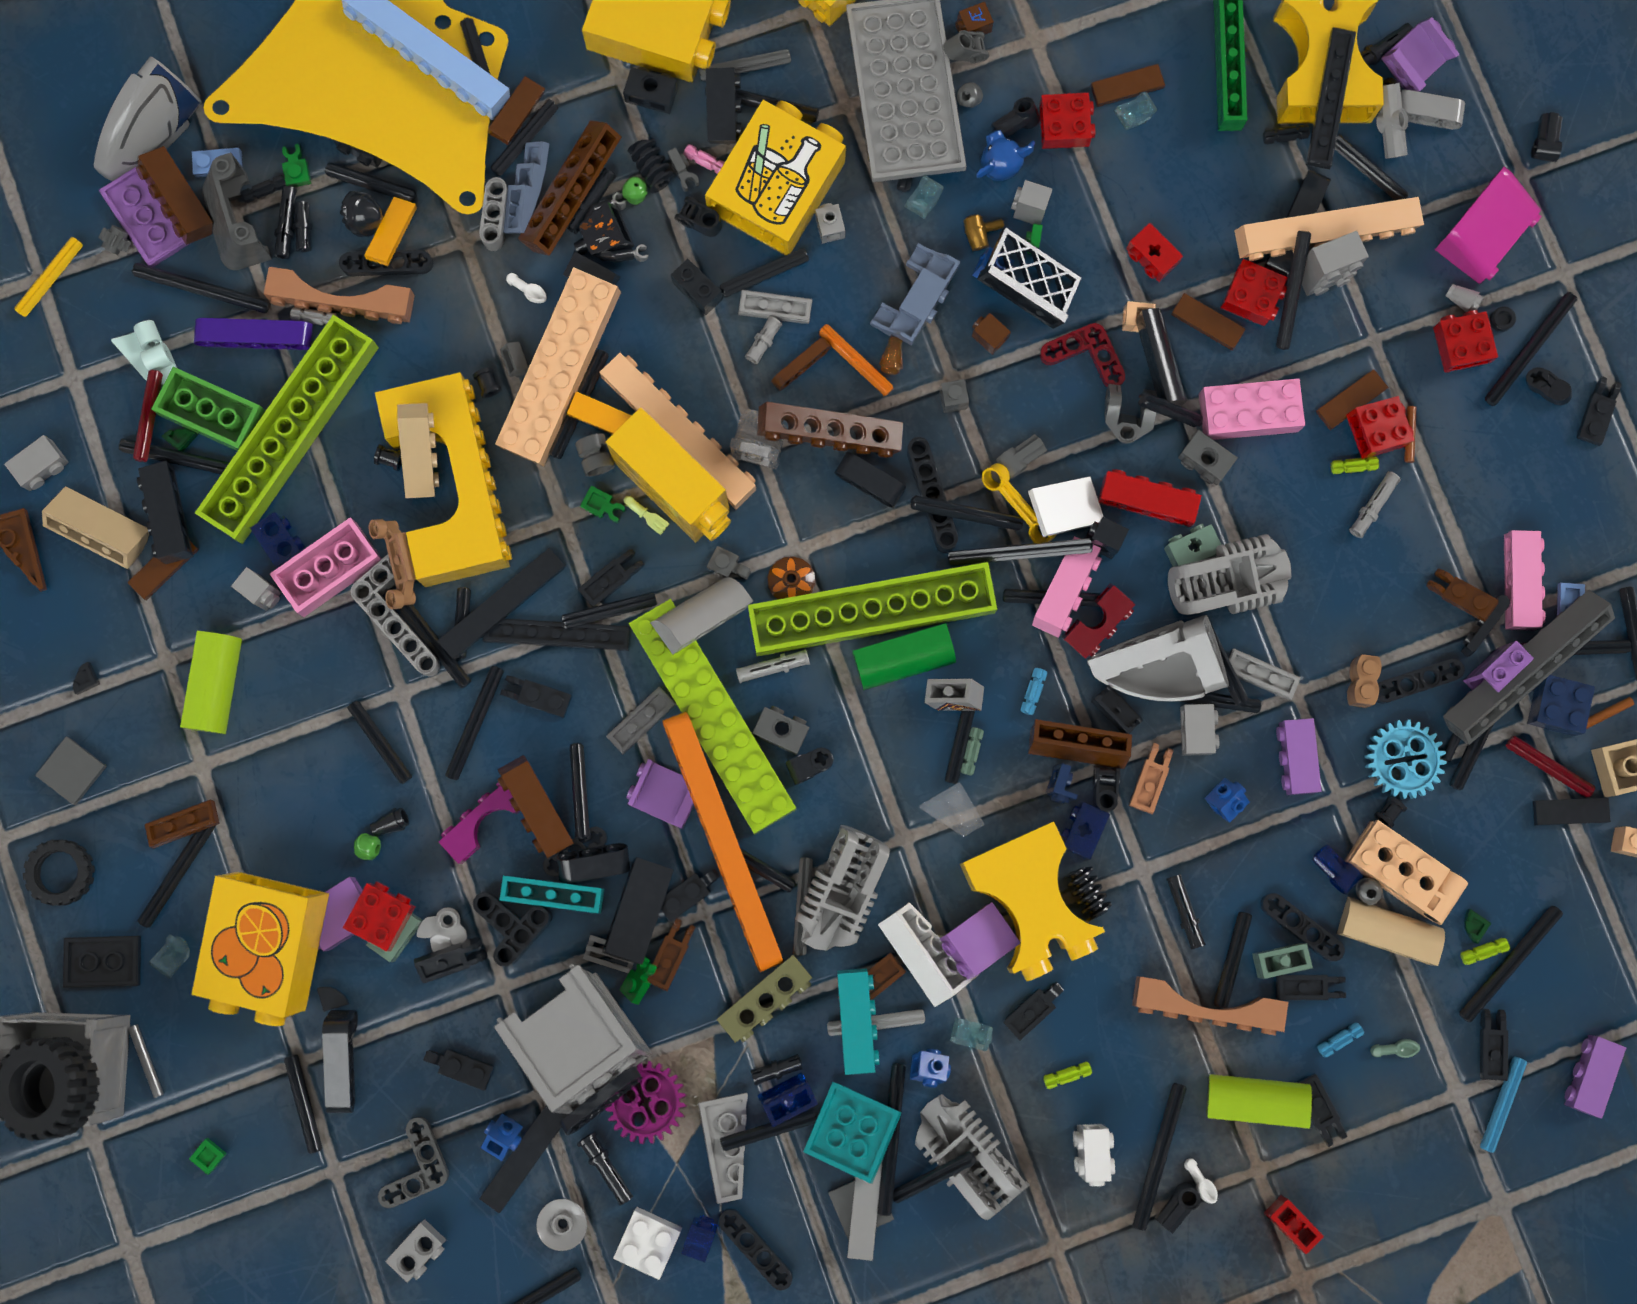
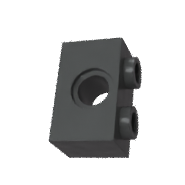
M1198 430L1178 458L1182 460L1181 464L1189 470L1194 469L1200 473V477L1205 482L1218 485L1238 457ZM1201 455H1208L1212 463L1209 465L1204 464L1201 460Z
M771 706L770 709L764 707L752 733L753 736L798 755L809 731V727L806 726L807 721L797 716H793L792 719L783 715L785 711L775 706ZM777 724H787L789 732L783 736L778 735L775 732Z

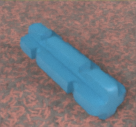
M1041 668L1033 670L1031 676L1033 681L1030 680L1024 697L1026 701L1022 703L1020 709L1022 713L1027 715L1035 713L1037 707L1035 702L1038 703L1044 686L1042 681L1046 680L1047 671Z
M1353 1023L1348 1027V1030L1344 1029L1329 1038L1328 1042L1324 1041L1318 1045V1051L1325 1058L1332 1055L1334 1050L1338 1051L1353 1042V1038L1357 1039L1364 1035L1363 1028L1359 1023Z

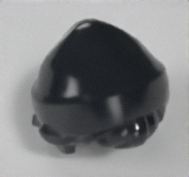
M350 191L344 197L340 215L343 216L342 222L345 224V227L358 237H369L375 234L383 219L380 205L372 195L364 192Z

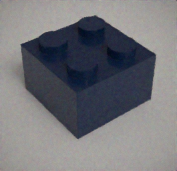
M1549 675L1534 689L1527 724L1571 736L1585 734L1595 686Z

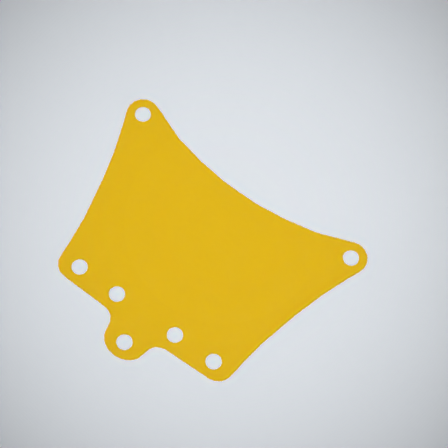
M295 0L262 44L204 103V113L213 122L266 124L328 137L366 151L426 184L445 202L462 214H473L483 206L485 155L490 118L487 115L482 116L469 102L461 101L450 88L442 87L432 75L424 74L417 64L413 61L405 60L395 48L387 47L380 37L374 33H368L361 23L356 20H350L343 12L341 0ZM389 0L471 61L460 21L467 17L472 18L478 36L483 32H490L494 36L493 44L490 46L482 45L490 75L498 80L508 46V36L504 30L448 7L443 0ZM440 15H446L451 19V25L447 29H439L435 25V19ZM218 100H224L229 104V111L224 115H218L213 111V104ZM465 191L472 192L476 197L475 203L471 206L462 205L459 201L461 193Z

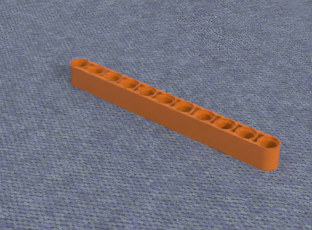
M686 711L662 721L755 964L759 972L782 964L781 952L691 720Z

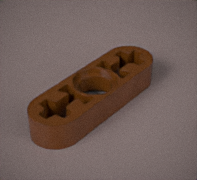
M824 337L818 339L783 368L771 382L779 391L785 389L821 359L832 346Z

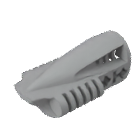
M1268 534L1225 545L1222 544L1216 548V557L1170 568L1168 573L1169 593L1175 608L1181 614H1195L1224 606L1228 607L1231 614H1237L1281 603L1287 592L1288 580L1291 579V563L1286 551L1281 549Z
M840 825L839 827L840 832L832 846L824 870H816L815 875L820 879H812L811 883L816 887L810 886L807 891L812 896L805 895L804 900L808 904L802 903L800 906L805 912L798 911L795 920L800 922L803 927L801 941L814 949L828 951L834 946L844 947L857 943L860 934L855 931L861 932L864 928L859 922L866 923L867 921L863 914L869 915L871 910L867 906L873 907L875 903L870 898L877 899L878 897L874 889L889 857V847L883 842L845 825ZM866 842L871 843L869 848L865 846ZM863 851L867 852L865 857L862 856Z
M941 1094L928 1102L920 1112L922 1123L916 1135L915 1145L919 1150L926 1148L927 1151L923 1154L924 1157L927 1158L931 1155L933 1158L929 1163L933 1165L937 1162V1167L971 1151L976 1158V1163L949 1177L950 1180L946 1184L948 1187L954 1184L980 1217L990 1220L1030 1184L1023 1180L1016 1169L998 1151L996 1147L1000 1142L998 1140L993 1143L990 1141L994 1137L993 1133L985 1135L984 1132L988 1127L986 1125L982 1128L978 1126L982 1122L980 1117L975 1121L972 1119L976 1112L973 1110L968 1114L967 1110L971 1106L967 1101L964 1100L958 1104L951 1102ZM993 1190L996 1194L992 1196L990 1191ZM999 1197L1003 1200L1000 1204L996 1201Z

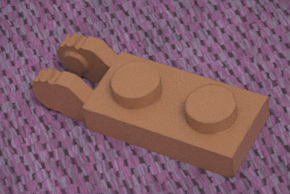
M1156 743L1152 744L1148 757L1144 761L1129 803L1130 807L1149 814L1154 813L1173 754V750L1168 748L1163 755L1162 764L1155 763L1154 759L1159 750V744Z

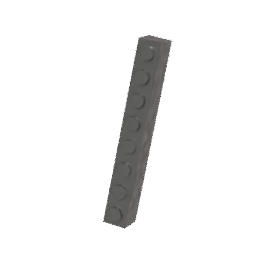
M1590 590L1579 596L1564 612L1559 613L1556 619L1542 628L1534 638L1522 645L1534 659L1500 692L1497 693L1484 679L1481 684L1474 690L1469 691L1459 703L1447 711L1443 717L1448 729L1470 745L1615 619L1611 603Z

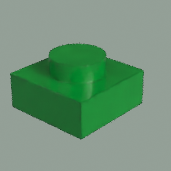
M1033 224L1032 230L1026 232L1025 241L1039 249L1043 225Z
M206 1138L189 1160L209 1175L227 1153L209 1138Z

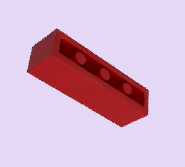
M1113 469L1112 472L1107 471L1104 476L1098 501L1103 505L1191 527L1196 521L1202 495L1196 494V491L1190 488H1182L1180 490L1172 488L1173 485L1167 482H1159L1157 484L1149 482L1147 477L1137 475L1134 478L1126 476L1124 471Z

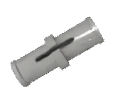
M769 316L763 329L754 337L755 341L745 355L747 360L754 364L759 363L764 352L773 344L772 340L782 326L778 319Z

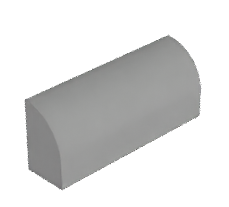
M725 577L653 620L651 625L674 655L744 611L753 600L738 581Z

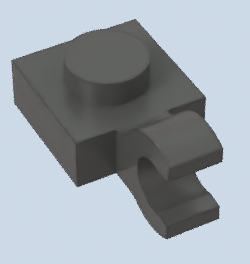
M676 148L667 151L669 161L678 179L681 181L682 189L685 192L688 191L686 182L689 180L694 181L695 185L699 186L697 175L688 172L686 169L689 167L685 155L683 153L679 155Z
M719 546L716 547L707 565V569L723 577H730L734 573L747 580L751 573L750 568L737 563L739 560L738 555Z

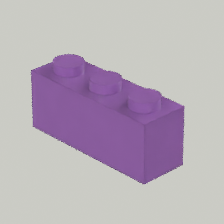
M1314 718L1284 720L1280 722L1276 734L1282 746V751L1279 752V762L1281 766H1284V775L1281 778L1283 790H1286V795L1322 792Z
M1589 1035L1588 1039H1585L1582 1043L1580 1062H1577L1573 1069L1574 1079L1572 1085L1565 1092V1106L1602 1119L1626 1047L1598 1036Z

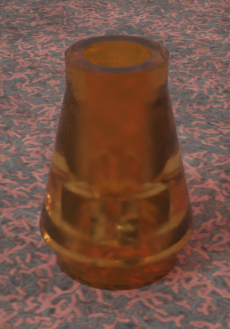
M897 337L889 338L879 363L882 372L896 375L903 368V341Z

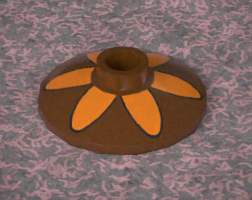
M794 556L784 557L776 561L770 568L767 577L768 587L776 599L811 594L815 586V573L811 566L805 560ZM789 575H794L796 577V581L793 583H789L787 581V577Z

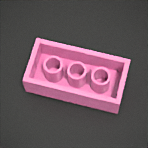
M1300 379L1204 387L1198 394L1200 411L1203 417V433L1212 440L1295 433L1305 426Z
M350 517L271 572L270 576L299 615L305 617L361 578L382 558L358 524Z

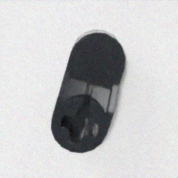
M1536 367L1527 373L1528 388L1540 394L1548 402L1560 406L1567 404L1571 400L1572 390L1570 384L1559 379L1551 371Z

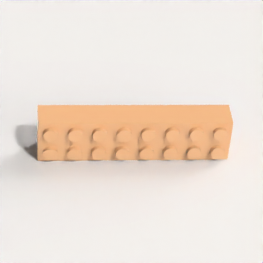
M573 267L495 443L497 446L543 467L545 466L549 457V451L566 417L574 394L579 389L621 294L616 285Z

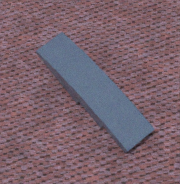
M543 141L526 142L524 163L517 164L515 185H508L503 233L525 232L541 191L549 143Z

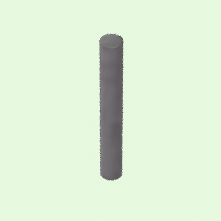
M138 1024L131 1026L128 1030L154 1098L159 1097L164 1093Z

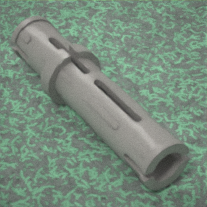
M1390 471L1386 473V476L1366 506L1360 509V515L1349 529L1352 535L1363 538L1371 523L1378 519L1377 514L1401 481L1397 474Z
M805 649L804 651L785 655V653L780 654V657L736 668L739 682L742 683L781 671L787 673L790 672L789 669L809 665L810 662Z

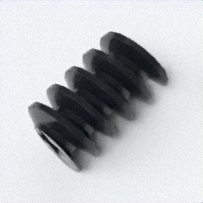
M655 139L640 140L632 144L627 151L631 154L632 161L636 163V168L640 170L641 176L645 178L646 185L650 186V192L656 193L669 184L670 179L674 176V172H665L670 165L669 163L661 164L665 160L664 155L656 156L660 153L661 149L659 147L652 148L656 144Z
M1092 866L1082 867L1063 877V879H1072L1068 883V887L1077 888L1072 893V896H1081L1076 902L1077 905L1085 904L1086 906L1081 913H1090V916L1085 920L1086 922L1103 915L1112 906L1111 902H1103L1107 897L1106 893H1098L1103 888L1102 884L1094 885L1098 879L1097 875L1089 876L1093 871Z

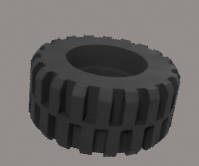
M67 1037L27 1039L22 1041L21 1044L15 1045L9 1051L10 1054L5 1055L1 1061L2 1067L0 1068V1120H5L6 1123L4 1125L10 1132L14 1131L17 1137L26 1138L31 1141L61 1138L77 1132L80 1127H83L88 1122L87 1116H92L96 1108L94 1103L99 1099L100 1092H97V1087L100 1085V1077L96 1075L98 1068L96 1063L91 1061L92 1055L88 1050H83L84 1046L81 1043ZM46 1067L52 1074L55 1086L54 1097L48 1109L44 1106L39 1092L40 1079Z

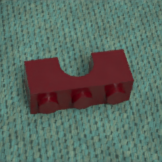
M1111 583L1094 600L1103 611L1101 622L1096 626L1088 627L1077 619L1068 628L1067 632L1061 636L1085 659L1088 656H1094L1101 646L1099 644L1105 637L1109 639L1117 630L1115 626L1121 620H1127L1134 612L1132 608L1135 604Z

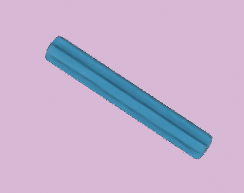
M1512 1058L1508 1069V1081L1503 1082L1480 1144V1148L1488 1152H1495L1525 1071L1527 1061L1522 1058Z

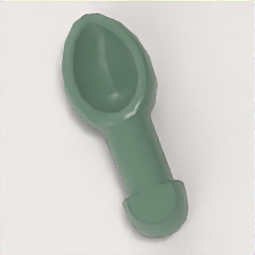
M1401 1039L1395 1044H1375L1371 1047L1370 1052L1375 1057L1396 1054L1402 1058H1409L1420 1051V1045L1410 1039Z

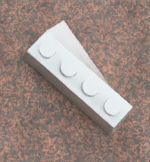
M908 903L878 924L934 1007L954 996L977 977L975 976L968 980L958 972L956 962L952 956H948L941 946L942 942L939 938L942 935H936L931 930L932 925L911 903Z

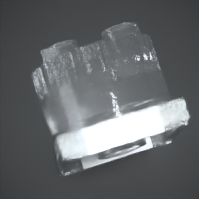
M746 409L745 414L740 416L735 437L731 440V456L738 460L778 469L784 439L768 441L765 440V436H758V411Z

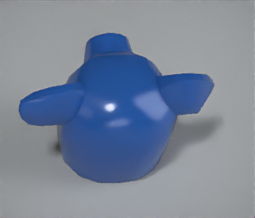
M1001 130L986 135L987 146L981 154L982 168L977 172V178L985 175L994 181H1004L1012 178L1022 168L1024 158L1034 151L1035 141L1032 140L1025 147H1019L1015 141L1005 138Z

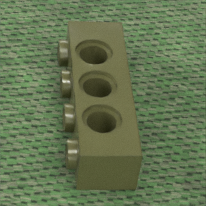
M793 954L716 1020L735 1043L739 1039L745 1042L754 1034L751 1030L758 1023L764 1026L773 1018L771 1012L777 1007L780 1010L784 1009L792 1002L790 996L796 991L801 994L812 985L809 982L812 976ZM788 977L792 980L793 986L789 991H782L779 988L778 981L780 978ZM763 993L772 995L773 1004L770 1007H763L760 1004L759 997ZM745 1009L751 1010L754 1013V1020L751 1023L742 1022L740 1019L741 1011Z

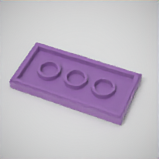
M136 167L99 189V192L124 230L129 233V238L148 266H156L187 246L183 239L178 238L174 233L172 222L162 214L160 203L157 199L154 200L148 190V184L145 180L139 178Z

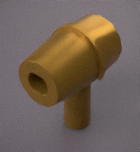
M971 215L964 219L965 234L972 251L988 247L986 232L1004 228L1003 219L985 223L981 215Z

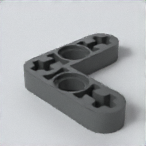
M415 1117L406 1125V1134L421 1170L381 1188L378 1193V1201L385 1208L395 1207L445 1184L449 1178V1170L431 1125L424 1117ZM414 1122H417L418 1125H424L421 1134L423 1138L428 1135L430 1140H425L417 1145L416 1141L421 1138L418 1132L413 1133L412 1128L415 1127ZM424 1145L433 1147L434 1155L431 1159H425L421 1155V1148ZM438 1159L439 1163H436L434 1166L437 1172L442 1171L443 1176L440 1177L441 1182H438L437 1179L432 1180L431 1175L434 1173L432 1166L426 1168L425 1164L432 1163ZM414 1178L420 1182L418 1192L413 1193L408 1190L407 1182L409 1179ZM401 1183L403 1193L393 1198L394 1202H391L390 1199L386 1200L384 1196L387 1194V1189L390 1192H395L400 1189L398 1184Z

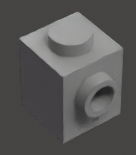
M827 203L821 205L819 209H815V218L822 244L844 239L845 227L839 204Z

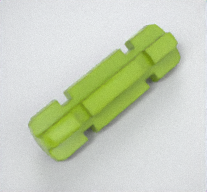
M1376 456L1366 459L1354 458L1331 462L1332 474H1342L1343 471L1345 473L1363 472L1366 469L1367 471H1373L1379 468V460Z
M1506 938L1494 940V943L1489 942L1472 950L1463 951L1460 953V956L1465 965L1475 963L1476 960L1481 961L1498 955V952L1509 951L1510 946Z
M1083 1062L1078 1064V1067L1074 1065L1057 1071L1056 1074L1045 1075L1043 1079L1045 1086L1051 1089L1057 1087V1084L1063 1085L1078 1080L1080 1076L1083 1078L1090 1076L1092 1069L1089 1062Z

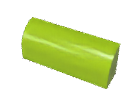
M197 631L181 728L226 734L242 643L241 638Z
M1209 1074L1207 1118L1310 1129L1312 1108L1311 1084Z

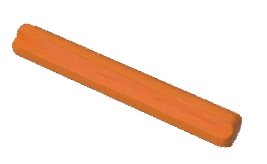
M828 324L820 329L819 335L824 337L832 348L882 395L887 396L893 390V385Z

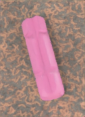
M691 144L687 145L683 153L687 159L691 161L694 159L695 163L711 171L715 170L716 174L719 173L725 163L722 160L717 161L716 157L702 150L698 151Z

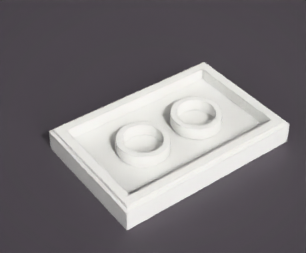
M1091 477L1038 487L1028 491L1043 537L1090 527L1094 521L1099 522L1104 517Z

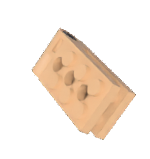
M1379 820L1369 822L1344 860L1346 864L1365 877L1376 879L1384 890L1423 917L1439 925L1443 924L1468 886V882L1461 876L1450 871L1445 865ZM1380 849L1383 850L1385 854L1383 861H1381L1378 857V852ZM1401 863L1405 867L1403 875L1399 872V865ZM1421 878H1423L1426 882L1424 889H1422L1420 886Z

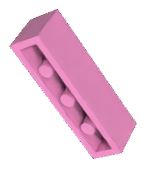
M1512 530L1504 535L1505 596L1511 600L1505 611V630L1534 631L1542 628L1545 622L1546 615L1545 611L1542 610V600L1545 597L1542 576L1545 572V565L1541 560V553L1544 550V539L1541 538V531Z
M1093 545L1091 553L1064 556L1034 616L1032 626L1058 638L1062 630L1067 632L1073 619L1069 616L1072 610L1077 612L1083 599L1079 595L1082 590L1087 591L1092 581L1089 575L1092 570L1097 571L1102 558L1098 557L1101 550L1100 547Z

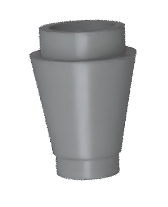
M1452 284L1445 296L1465 312L1477 310L1484 299L1483 296L1479 295L1480 292Z

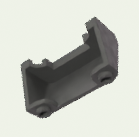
M231 152L220 155L212 161L201 191L207 214L213 222L212 231L221 261L230 270H240L272 260L269 248L262 245L257 238L254 228L249 223L236 222L230 201L240 199L241 188L244 184L250 183L246 171Z

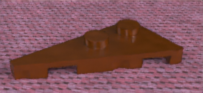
M22 508L1 514L0 547L39 591L47 590L28 511Z

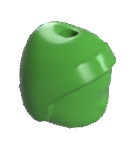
M639 177L629 178L622 188L623 198L634 205L642 203L648 193L645 181Z
M364 833L355 839L354 853L358 858L373 860L380 853L381 841L378 837Z

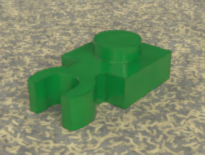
M295 144L296 151L294 154H289L286 146L283 147L282 153L288 160V162L282 163L286 186L299 187L311 184L308 164L305 158L301 159L302 150L300 146Z
M592 485L580 505L581 509L601 519L605 513L608 514L611 521L619 523L620 519L613 515L614 511H626L622 504H611L613 496Z
M646 957L642 965L637 964V970H630L619 989L631 1003L639 1005L651 984L647 979L657 969L656 965L649 964L650 959Z

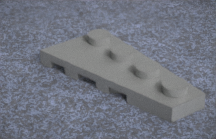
M747 1092L698 1102L717 1204L742 1199L745 1145L723 1151L720 1138L745 1130Z

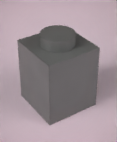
M965 379L941 383L939 393L943 413L967 409L969 399Z

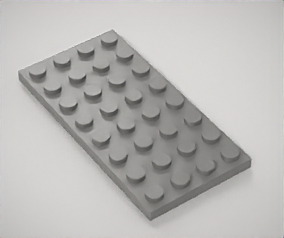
M880 0L846 5L872 182L966 171L950 61L943 47L946 42L940 0Z

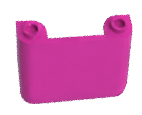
M1503 167L1435 250L1478 284H1481L1486 278L1490 281L1499 270L1496 267L1523 232L1528 226L1533 228L1542 216L1539 214L1541 208L1514 174L1506 167Z

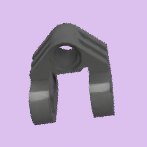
M1108 384L1105 396V423L1118 440L1123 443H1132L1153 430L1157 413L1140 406V418H1137L1135 415H1119L1122 402L1121 386ZM1143 390L1142 394L1149 393L1157 397L1156 391ZM1125 426H1130L1133 428L1129 432H1124L1121 430Z

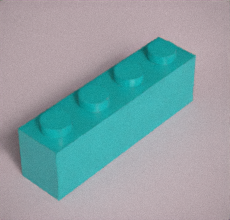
M503 876L499 900L601 914L605 889Z
M867 968L837 971L845 1075L875 1073V1065H879V1051L873 1048V1040H878L877 1025H872L871 1015H876L875 1000H870L869 990H874L873 975H868Z

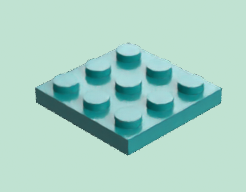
M832 1082L803 1152L873 1184L902 1112L841 1084Z

